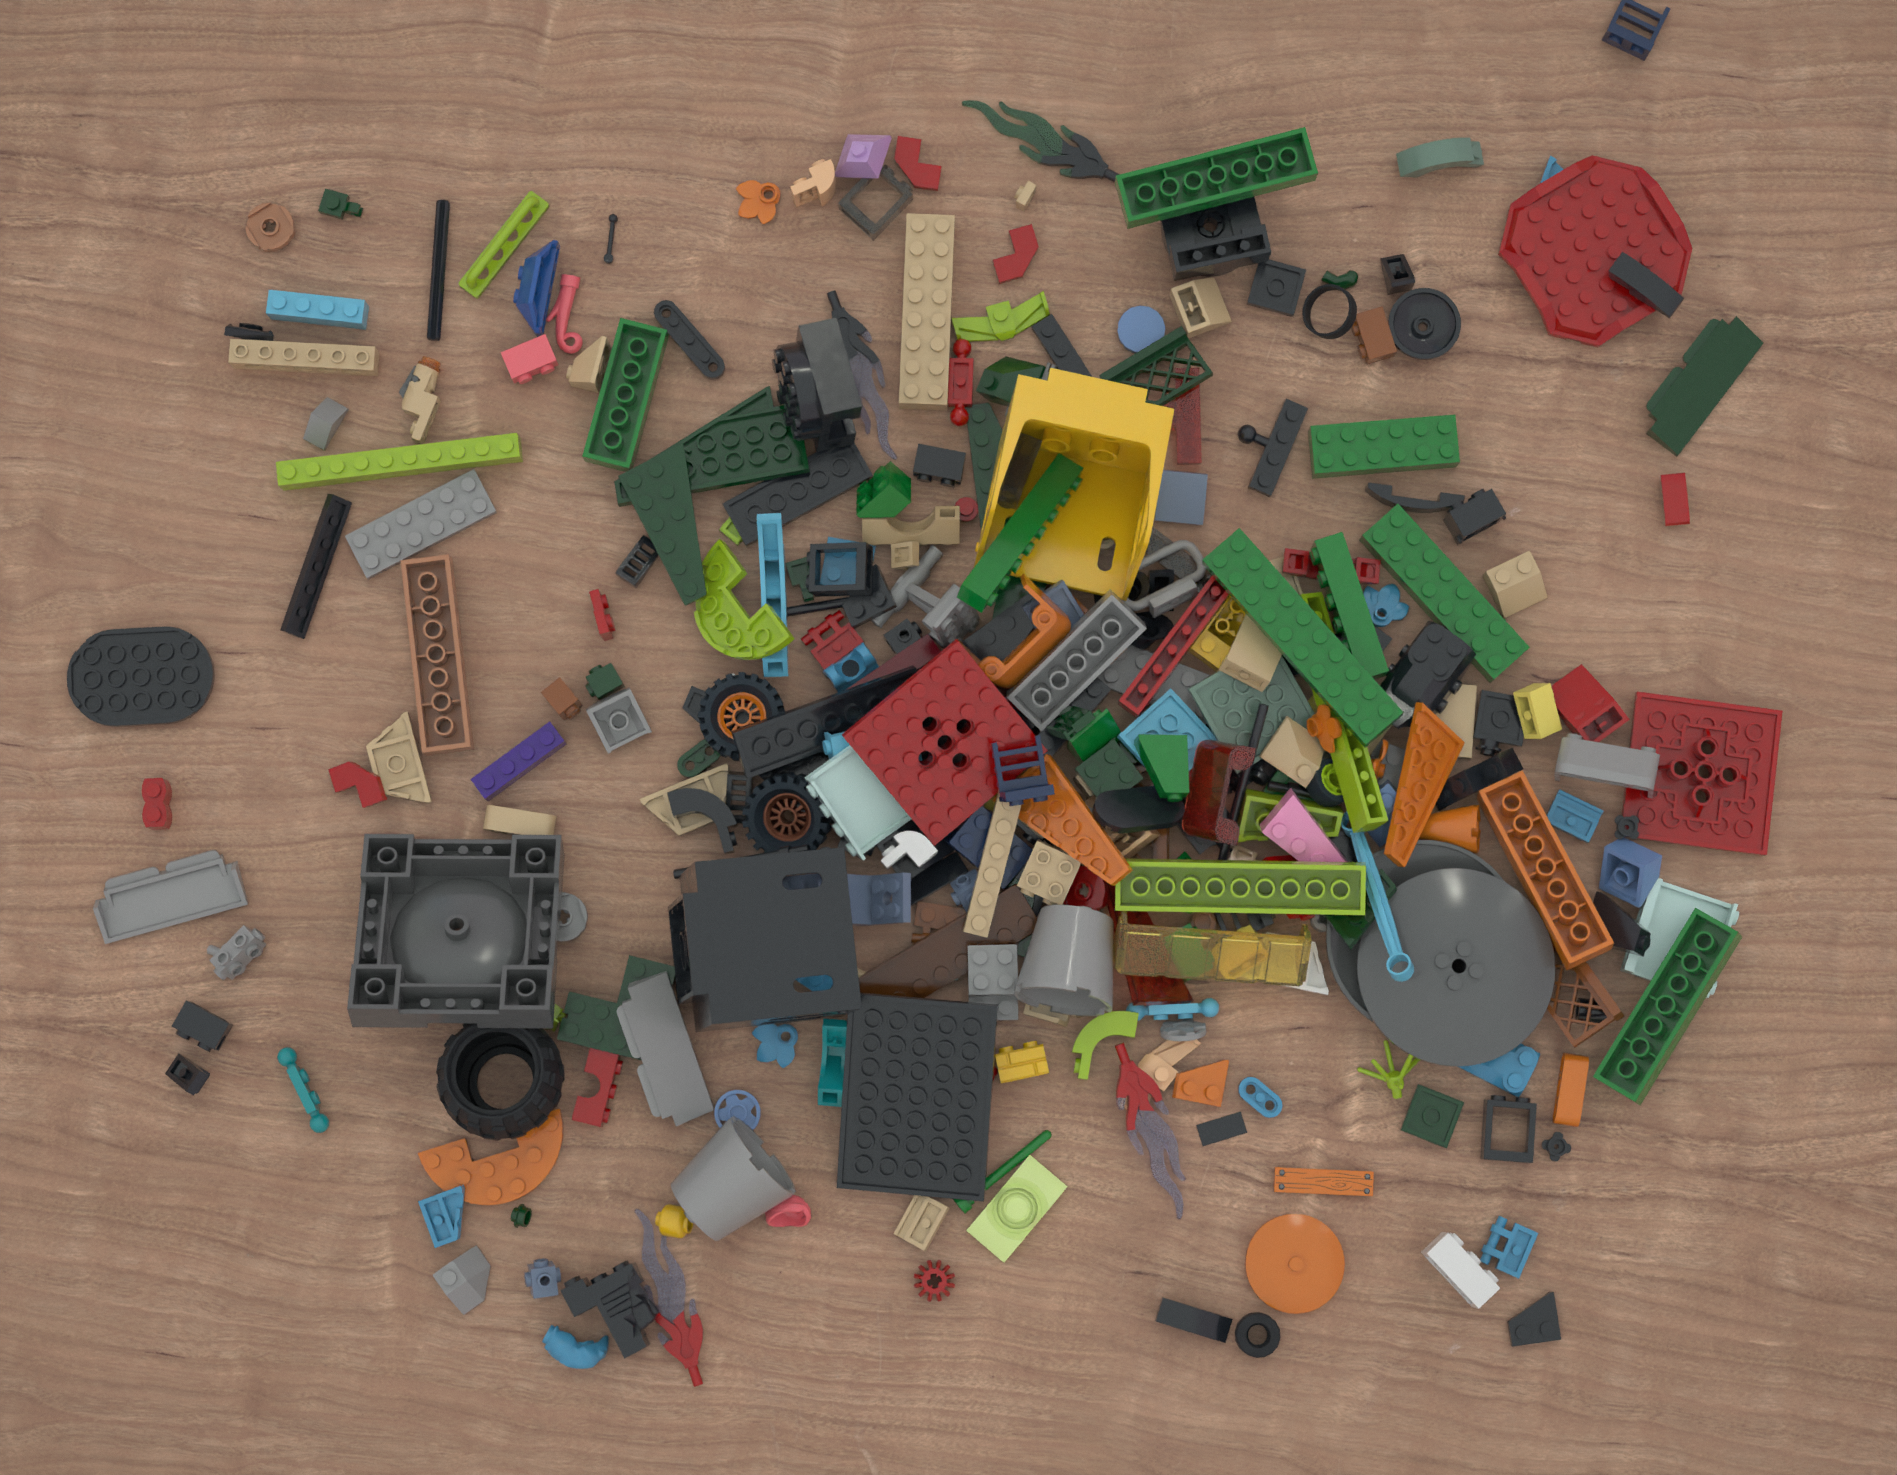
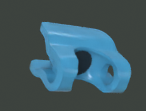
M862 642L835 664H831L824 669L823 674L831 680L838 693L846 690L879 666L872 653Z

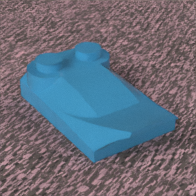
M1520 1043L1513 1050L1494 1060L1476 1065L1457 1067L1515 1097H1520L1537 1065L1540 1053Z

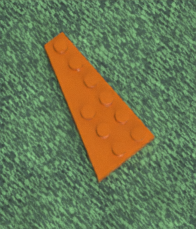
M1419 702L1415 704L1384 855L1398 867L1406 866L1465 744L1424 703Z
M1046 754L1044 762L1048 784H1053L1055 794L1048 795V800L1033 802V798L1024 799V804L1021 805L1018 818L1051 843L1064 850L1072 858L1085 865L1107 883L1115 886L1133 871L1102 826L1096 821L1090 809L1052 756ZM1039 766L1031 767L1019 778L1040 775Z

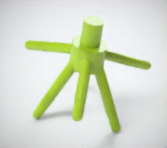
M1384 1040L1383 1043L1390 1072L1387 1073L1375 1059H1372L1371 1063L1381 1074L1358 1067L1357 1071L1387 1082L1388 1089L1392 1090L1393 1098L1399 1099L1402 1097V1089L1404 1087L1403 1078L1420 1059L1415 1058L1412 1061L1413 1056L1409 1054L1401 1072L1395 1071L1389 1043L1387 1040Z

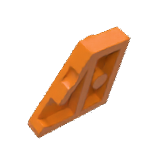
M1222 1059L1212 1064L1176 1073L1172 1098L1221 1107L1229 1060Z

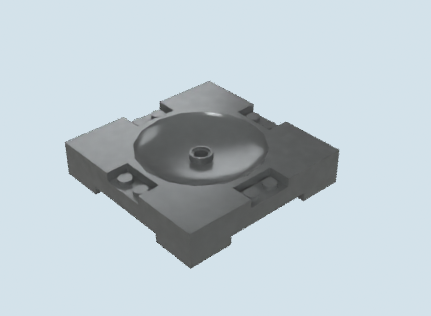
M364 834L354 963L351 965L347 1005L352 1027L428 1028V1023H477L478 1028H553L558 930L561 917L565 858L562 835H512V840L415 839L414 834Z

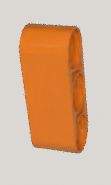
M1563 1053L1554 1103L1553 1123L1573 1127L1579 1126L1589 1067L1588 1056Z

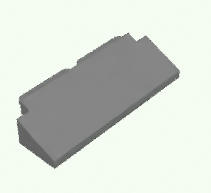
M210 850L168 862L164 871L159 872L158 868L149 867L108 879L103 891L105 898L95 900L93 911L104 942L108 944L248 905V900L238 861L225 864L223 854L220 855L218 851Z
M667 971L629 983L628 991L631 999L622 1002V1005L617 1008V1015L631 1055L634 1058L641 1057L643 1064L638 1066L637 1073L652 1115L655 1117L661 1116L662 1119L672 1115L675 1125L678 1126L713 1111L714 1106Z

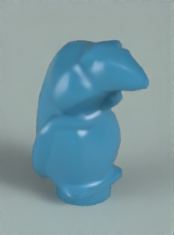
M551 1325L542 1342L546 1344L544 1348L563 1365L576 1369L593 1368L601 1359L605 1358L609 1346V1337L605 1335L598 1342L593 1340L577 1342L571 1333L561 1331L559 1326Z

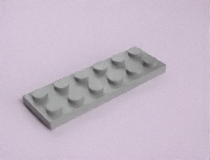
M473 469L345 535V538L366 578L370 579L401 563L400 560H407L496 514L497 511L476 471Z

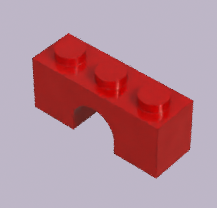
M594 1048L589 1049L584 1072L597 1076L600 1081V1090L591 1098L577 1096L572 1120L598 1127H603V1123H608L611 1109L607 1107L609 1100L614 1099L617 1085L614 1084L615 1076L621 1074L623 1061L620 1060L621 1055Z

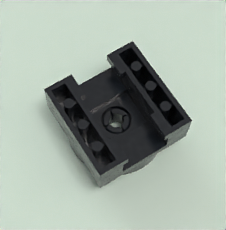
M1255 196L1160 221L1162 240L1168 253L1174 281L1197 276H1221L1239 267L1266 262L1271 255L1265 224L1261 225ZM1206 223H1212L1215 225L1216 230L1212 233L1203 226Z
M837 318L799 325L796 342L778 345L773 350L775 359H772L774 373H777L779 390L777 391V399L779 405L783 404L785 412H783L784 424L786 427L790 426L794 440L804 441L813 439L816 452L854 444L856 430L852 419L860 418L862 404Z

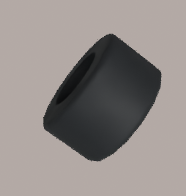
M1260 1312L1249 1313L1243 1316L1235 1329V1341L1239 1349L1248 1356L1255 1358L1266 1357L1272 1354L1278 1347L1281 1338L1280 1329L1276 1321L1269 1315ZM1255 1325L1263 1326L1267 1331L1265 1342L1259 1345L1251 1343L1248 1338L1250 1328Z

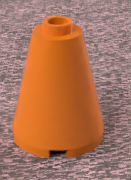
M1470 805L1431 813L1419 840L1446 842L1472 853H1478L1481 830H1479V822H1481L1480 806Z

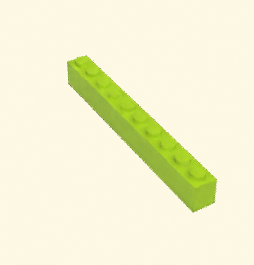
M518 433L279 461L276 462L278 486L283 491L518 463L523 462L520 436Z
M1322 592L1301 594L1300 596L1333 632ZM1312 689L1318 708L1319 705L1325 704V702ZM1330 709L1331 716L1337 718L1342 726V735L1334 739L1335 752L1330 754L1353 833L1373 831L1389 820L1368 748L1363 747Z

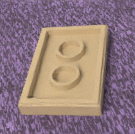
M1462 684L1455 695L1451 693L1447 698L1448 705L1441 714L1438 712L1435 714L1465 742L1458 758H1472L1476 685Z

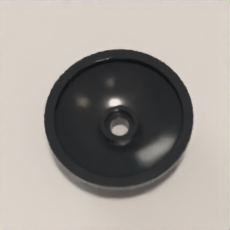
M1418 288L1403 294L1395 302L1389 314L1388 325L1395 346L1402 353L1419 360H1431L1444 355L1454 346L1460 334L1461 318L1455 303L1446 294L1431 288ZM1424 324L1427 330L1420 331L1418 325Z

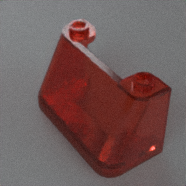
M1203 740L1198 744L1189 783V794L1186 798L1185 812L1182 819V828L1188 835L1237 846L1239 839L1238 824L1231 819L1222 818L1232 769H1248L1254 761L1256 748L1216 740Z

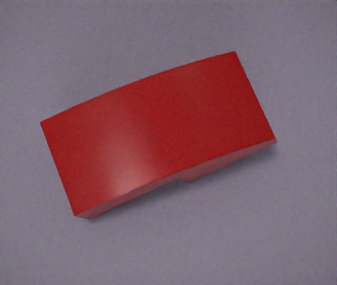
M1685 473L1661 475L1665 526L1690 524Z

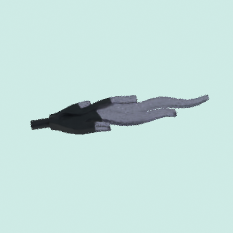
M836 291L828 292L827 296L833 310L831 311L832 318H837L861 400L862 410L860 417L865 424L866 434L870 433L871 421L863 406V397L868 401L876 416L878 439L883 451L896 460L897 456L887 440L889 410L879 396L872 378V368H874L880 386L885 388L883 368L876 354L857 335L869 343L872 342V337L862 323L852 317L844 307H841Z

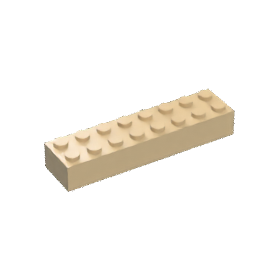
M907 213L899 409L947 411L955 215Z

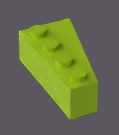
M1246 789L1235 832L1236 841H1265L1270 839L1262 833L1260 824L1284 795ZM1300 799L1328 837L1339 835L1343 817L1341 806L1323 807L1315 801Z

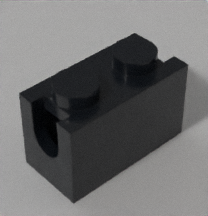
M918 444L913 476L917 477L918 481L931 483V480L941 481V485L946 487H955V484L961 485L966 453Z
M186 1000L172 1027L177 1029L176 1034L186 1040L192 1037L199 1041L197 1046L211 1052L212 1049L220 1050L233 1024Z

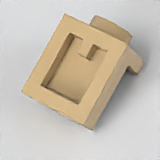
M908 541L891 544V568L907 571L910 567L919 566V542Z

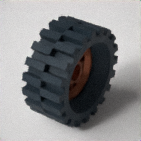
M795 772L776 774L756 786L752 790L753 793L747 797L745 802L748 805L743 808L742 815H746V819L742 823L743 828L748 827L749 832L745 835L748 840L753 838L756 842L753 847L757 851L761 848L765 852L779 850L783 846L797 847L807 844L810 845L811 850H816L827 839L826 835L832 829L830 824L832 818H826L819 808L822 803L818 797L814 799L806 789V786L809 785L804 778L807 776L806 774L795 775ZM804 807L805 812H800V809ZM785 810H790L794 813L795 819L793 822L785 819ZM780 824L783 825L781 830L778 828Z

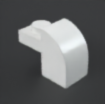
M904 831L893 836L898 846L895 848L891 845L882 853L884 858L881 860V863L888 870L907 854L915 865L920 868L935 856L938 850L921 833Z

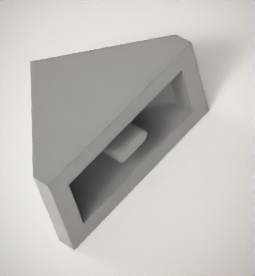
M327 397L311 413L303 439L325 451L349 409Z

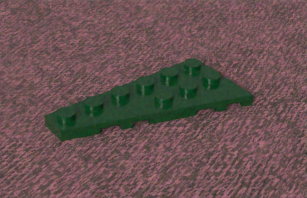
M681 443L618 477L684 605L687 606L706 596L707 592L684 443Z

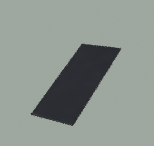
M1241 1112L1196 1125L1202 1146L1247 1133Z

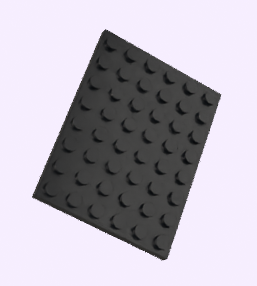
M860 993L862 1009L848 1014L836 1188L984 1202L998 1005Z

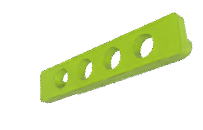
M529 191L459 281V286L478 299L549 208L548 202L533 191ZM530 211L533 214L532 219L527 223L522 222ZM516 230L518 232L517 239L515 241H507L513 231ZM502 249L503 257L499 260H493L496 253ZM487 268L489 270L488 276L484 279H479V275Z

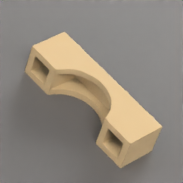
M935 506L927 518L918 522H903L895 517L862 518V542H867L873 546L908 541L919 542V545L960 544L959 506Z

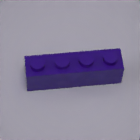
M548 722L470 780L484 799L489 802L567 745V743L553 724Z

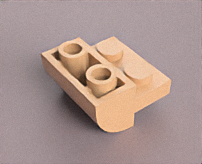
M821 159L814 162L812 167L809 168L810 178H800L793 183V186H790L792 200L796 207L817 198L821 206H824L833 198L836 190V178L831 159L827 161Z

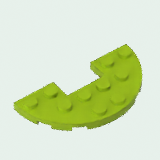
M719 539L709 550L702 562L707 595L696 601L694 616L699 631L713 648L732 658L755 660L770 656L786 647L795 638L772 606L767 603L750 618L731 591L748 573L727 544Z

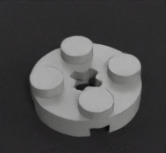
M562 892L561 910H564L565 914L569 913L570 918L567 919L565 924L559 921L558 941L567 942L576 939L584 932L588 921V912L586 906L579 898Z

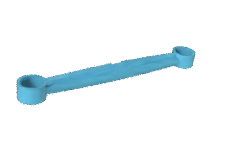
M1346 811L1343 814L1341 826L1345 834L1352 839L1357 862H1366V892L1389 954L1386 963L1387 970L1395 981H1406L1412 977L1414 965L1410 957L1403 953L1387 895L1364 834L1365 832L1353 833L1352 829L1346 828L1347 823L1350 821ZM1401 961L1408 963V967L1403 972L1395 973L1392 971L1396 963Z

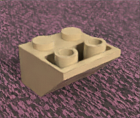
M1215 278L1192 280L1171 288L1169 296L1180 324L1186 331L1188 338L1232 322Z

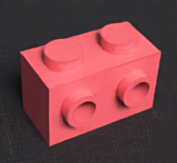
M546 334L501 352L514 384L517 382L519 384L527 383L533 379L532 376L539 373L542 375L548 374L555 370L554 367L559 365Z

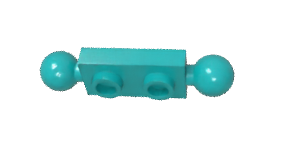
M290 1047L282 1048L278 1052L277 1060L282 1066L287 1067L286 1071L307 1114L311 1116L310 1128L316 1133H323L329 1127V1119L326 1115L319 1112L318 1104L321 1103L320 1098L315 1090H310L307 1083L310 1081L306 1070L304 1068L300 1069L296 1065V1051Z

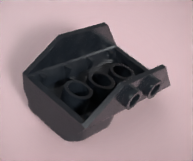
M1428 621L1411 645L1406 644L1399 653L1401 658L1396 665L1392 663L1388 667L1389 672L1380 685L1403 711V715L1392 724L1397 729L1411 727L1416 702L1424 703L1434 714L1437 712L1441 714L1448 705L1446 700L1450 694L1453 693L1455 695L1463 684L1461 680L1476 655L1473 649L1462 639L1435 622Z

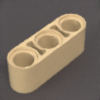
M487 805L483 830L511 835H554L557 816Z

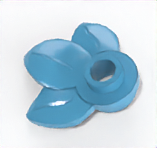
M1388 584L1381 588L1379 592L1370 586L1365 588L1363 594L1373 624L1376 627H1385L1391 621L1402 620L1407 615L1409 606L1399 602L1400 591L1395 584ZM1377 612L1384 613L1385 617H1380Z
M772 1024L758 1026L754 1029L752 1035L762 1042L757 1051L758 1061L771 1062L777 1059L778 1064L782 1068H785L793 1061L795 1056L794 1045L798 1040L797 1030L789 1024H782L780 1026ZM784 1032L790 1033L791 1037L788 1041H783L781 1038Z

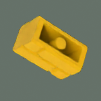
M1037 1041L1023 1043V1048L1014 1050L1013 1046L999 1048V1054H995L1001 1084L1049 1074L1043 1044L1038 1045Z

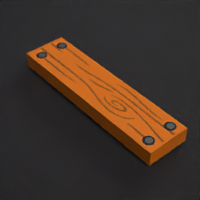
M1274 1167V1192L1373 1196V1171Z

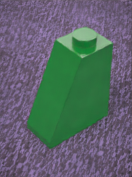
M1139 734L1134 740V746L1159 797L1167 798L1169 802L1182 801V798L1189 794L1187 735Z

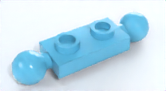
M1206 998L1201 1003L1144 1006L1141 1002L1133 1001L1127 1006L1126 1011L1139 1013L1138 1021L1146 1015H1153L1154 1020H1168V1015L1178 1014V1019L1193 1018L1194 1013H1202L1205 1017L1210 1018L1218 1014L1219 1004L1213 998Z

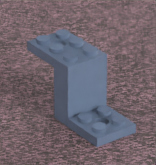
M817 873L785 876L782 880L783 887L787 890L816 888L822 882L821 876ZM911 873L883 875L847 874L853 926L911 923Z

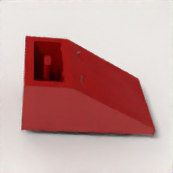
M1582 664L1551 686L1560 718L1572 734L1581 735L1582 740L1600 742L1630 720L1615 699Z

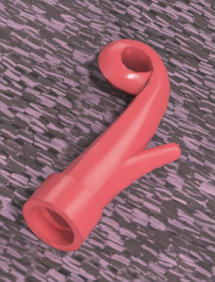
M562 274L558 298L546 321L550 322L556 316L557 344L565 353L572 354L578 352L583 344L582 338L578 333H566L575 293L579 289L580 277ZM574 338L575 344L568 346L566 341Z

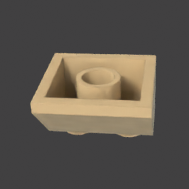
M1530 551L1487 570L1482 575L1503 618H1507L1548 598L1541 572Z

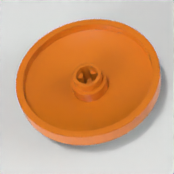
M1285 1214L1264 1223L1251 1238L1245 1255L1246 1276L1254 1293L1268 1306L1285 1313L1300 1314L1320 1308L1335 1295L1344 1275V1254L1336 1235L1323 1222L1303 1214Z

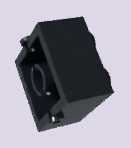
M1483 488L1472 494L1468 502L1464 503L1461 500L1450 506V509L1446 511L1447 515L1443 521L1458 545L1499 523L1502 519L1505 520L1506 512L1493 489L1485 492Z

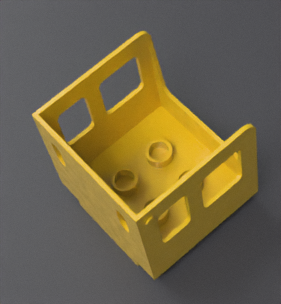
M1050 368L1047 380L1018 374L1000 437L980 539L975 547V552L977 553L974 567L1004 528L1005 520L1013 516L1055 457L1060 453L1083 467L1080 476L1083 481L1076 491L1071 490L1069 493L1071 497L1064 508L1060 506L1057 509L1059 514L1052 524L1047 523L1045 526L1047 530L1041 540L1036 539L1033 542L1035 547L1030 555L1022 557L1023 563L1017 573L1011 572L1010 575L1021 577L1025 574L1030 580L1052 585L1063 580L1070 589L1104 596L1111 589L1121 600L1127 601L1152 532L1174 409L1146 403L1148 389L1054 368ZM1105 538H1110L1115 542L1112 565L1108 571H1102L1097 566L1101 542Z

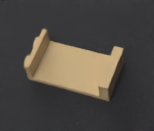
M1245 614L1230 651L1222 661L1219 670L1263 692L1270 683L1282 654L1248 615Z

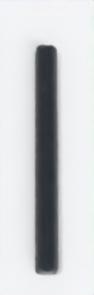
M437 200L427 326V339L430 341H439L441 338L450 211L448 200Z

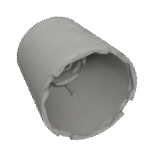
M1049 905L1041 908L1015 986L1014 996L1021 1002L1036 1008L1039 1007V1004L1050 1006V1012L1060 1014L1100 1016L1104 1015L1105 1010L1111 1012L1113 1008V919L1104 913L1086 906Z
M732 1116L723 1124L671 1183V1189L684 1209V1214L693 1224L695 1223L707 1236L715 1241L721 1240L792 1197L796 1192L790 1176L774 1154L770 1157L761 1147L764 1143L763 1140L747 1124L735 1116Z

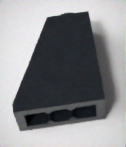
M1596 891L1593 904L1614 942L1612 949L1644 957L1645 951L1650 946L1651 933L1614 900Z

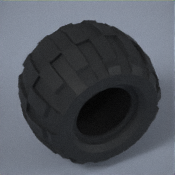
M477 1023L462 1024L463 1028L456 1035L451 1034L444 1044L445 1050L443 1055L438 1058L436 1074L438 1075L436 1088L440 1101L443 1103L449 1116L470 1134L495 1141L505 1138L516 1139L527 1135L526 1133L535 1127L539 1128L549 1119L547 1116L552 1109L557 1107L562 1096V1083L565 1080L564 1065L554 1040L543 1028H478ZM501 1054H512L522 1058L529 1065L533 1075V1083L527 1094L518 1103L505 1109H497L488 1105L479 1094L478 1075L489 1059Z

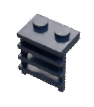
M1621 0L1602 41L1645 61L1670 8L1666 7L1663 14H1660L1633 0ZM1624 5L1658 21L1657 26L1650 25L1622 11ZM1620 18L1651 33V38H1645L1617 24V19Z
M1040 735L1034 736L1036 746L998 752L997 742L991 743L992 757L995 764L994 770L997 777L996 783L1000 796L999 802H1009V806L1024 804V799L1033 798V802L1048 800V795L1055 794L1053 784H1048ZM1037 751L1038 760L1006 766H1001L999 757ZM1039 766L1040 775L1003 781V771Z

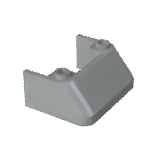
M1568 733L1567 737H1562L1555 767V781L1560 782L1561 776L1648 791L1647 798H1652L1660 755L1656 753V749L1650 747H1641V750L1582 740L1581 735Z

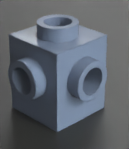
M976 869L950 882L954 890L950 894L957 907L962 905L966 912H968L977 876Z
M546 1258L536 1259L533 1261V1264H527L528 1272H524L526 1287H530L532 1297L536 1299L558 1295L557 1283L561 1282L559 1267L555 1268L554 1263Z

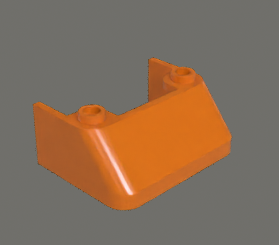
M1025 574L1020 577L1023 588L1040 603L1033 610L1031 616L1032 622L1037 628L1003 661L995 656L985 657L981 661L959 641L991 682L1004 689L1015 686L1071 629L1069 617Z

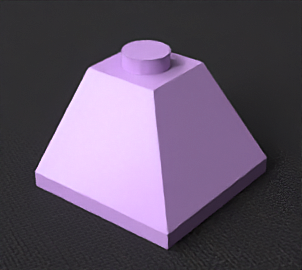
M848 134L835 176L845 178H879L892 139L891 136Z

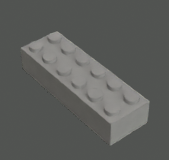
M1110 589L1071 627L1069 633L1015 686L1006 691L1007 698L1040 731H1043L1063 709L1147 629L1145 623Z

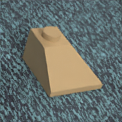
M601 336L575 358L573 365H569L566 378L569 379L571 387L596 393L600 392L611 350L607 337Z
M1286 716L1259 757L1306 788L1314 777L1315 772L1320 768L1324 749L1321 747L1317 737H1312L1307 729Z

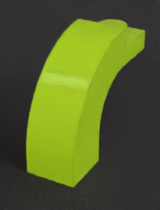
M1129 1011L1108 1012L1094 1018L1081 1030L1072 1048V1053L1081 1054V1058H1076L1073 1073H1078L1077 1079L1088 1080L1092 1052L1100 1040L1108 1036L1135 1038L1139 1013Z

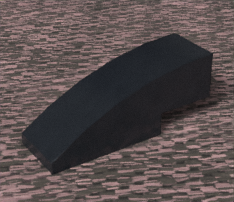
M1624 252L1620 254L1608 270L1610 279L1628 289L1629 294L1669 319L1684 300L1670 285Z
M1164 1297L1161 1298L1155 1318L1156 1322L1226 1343L1233 1320Z

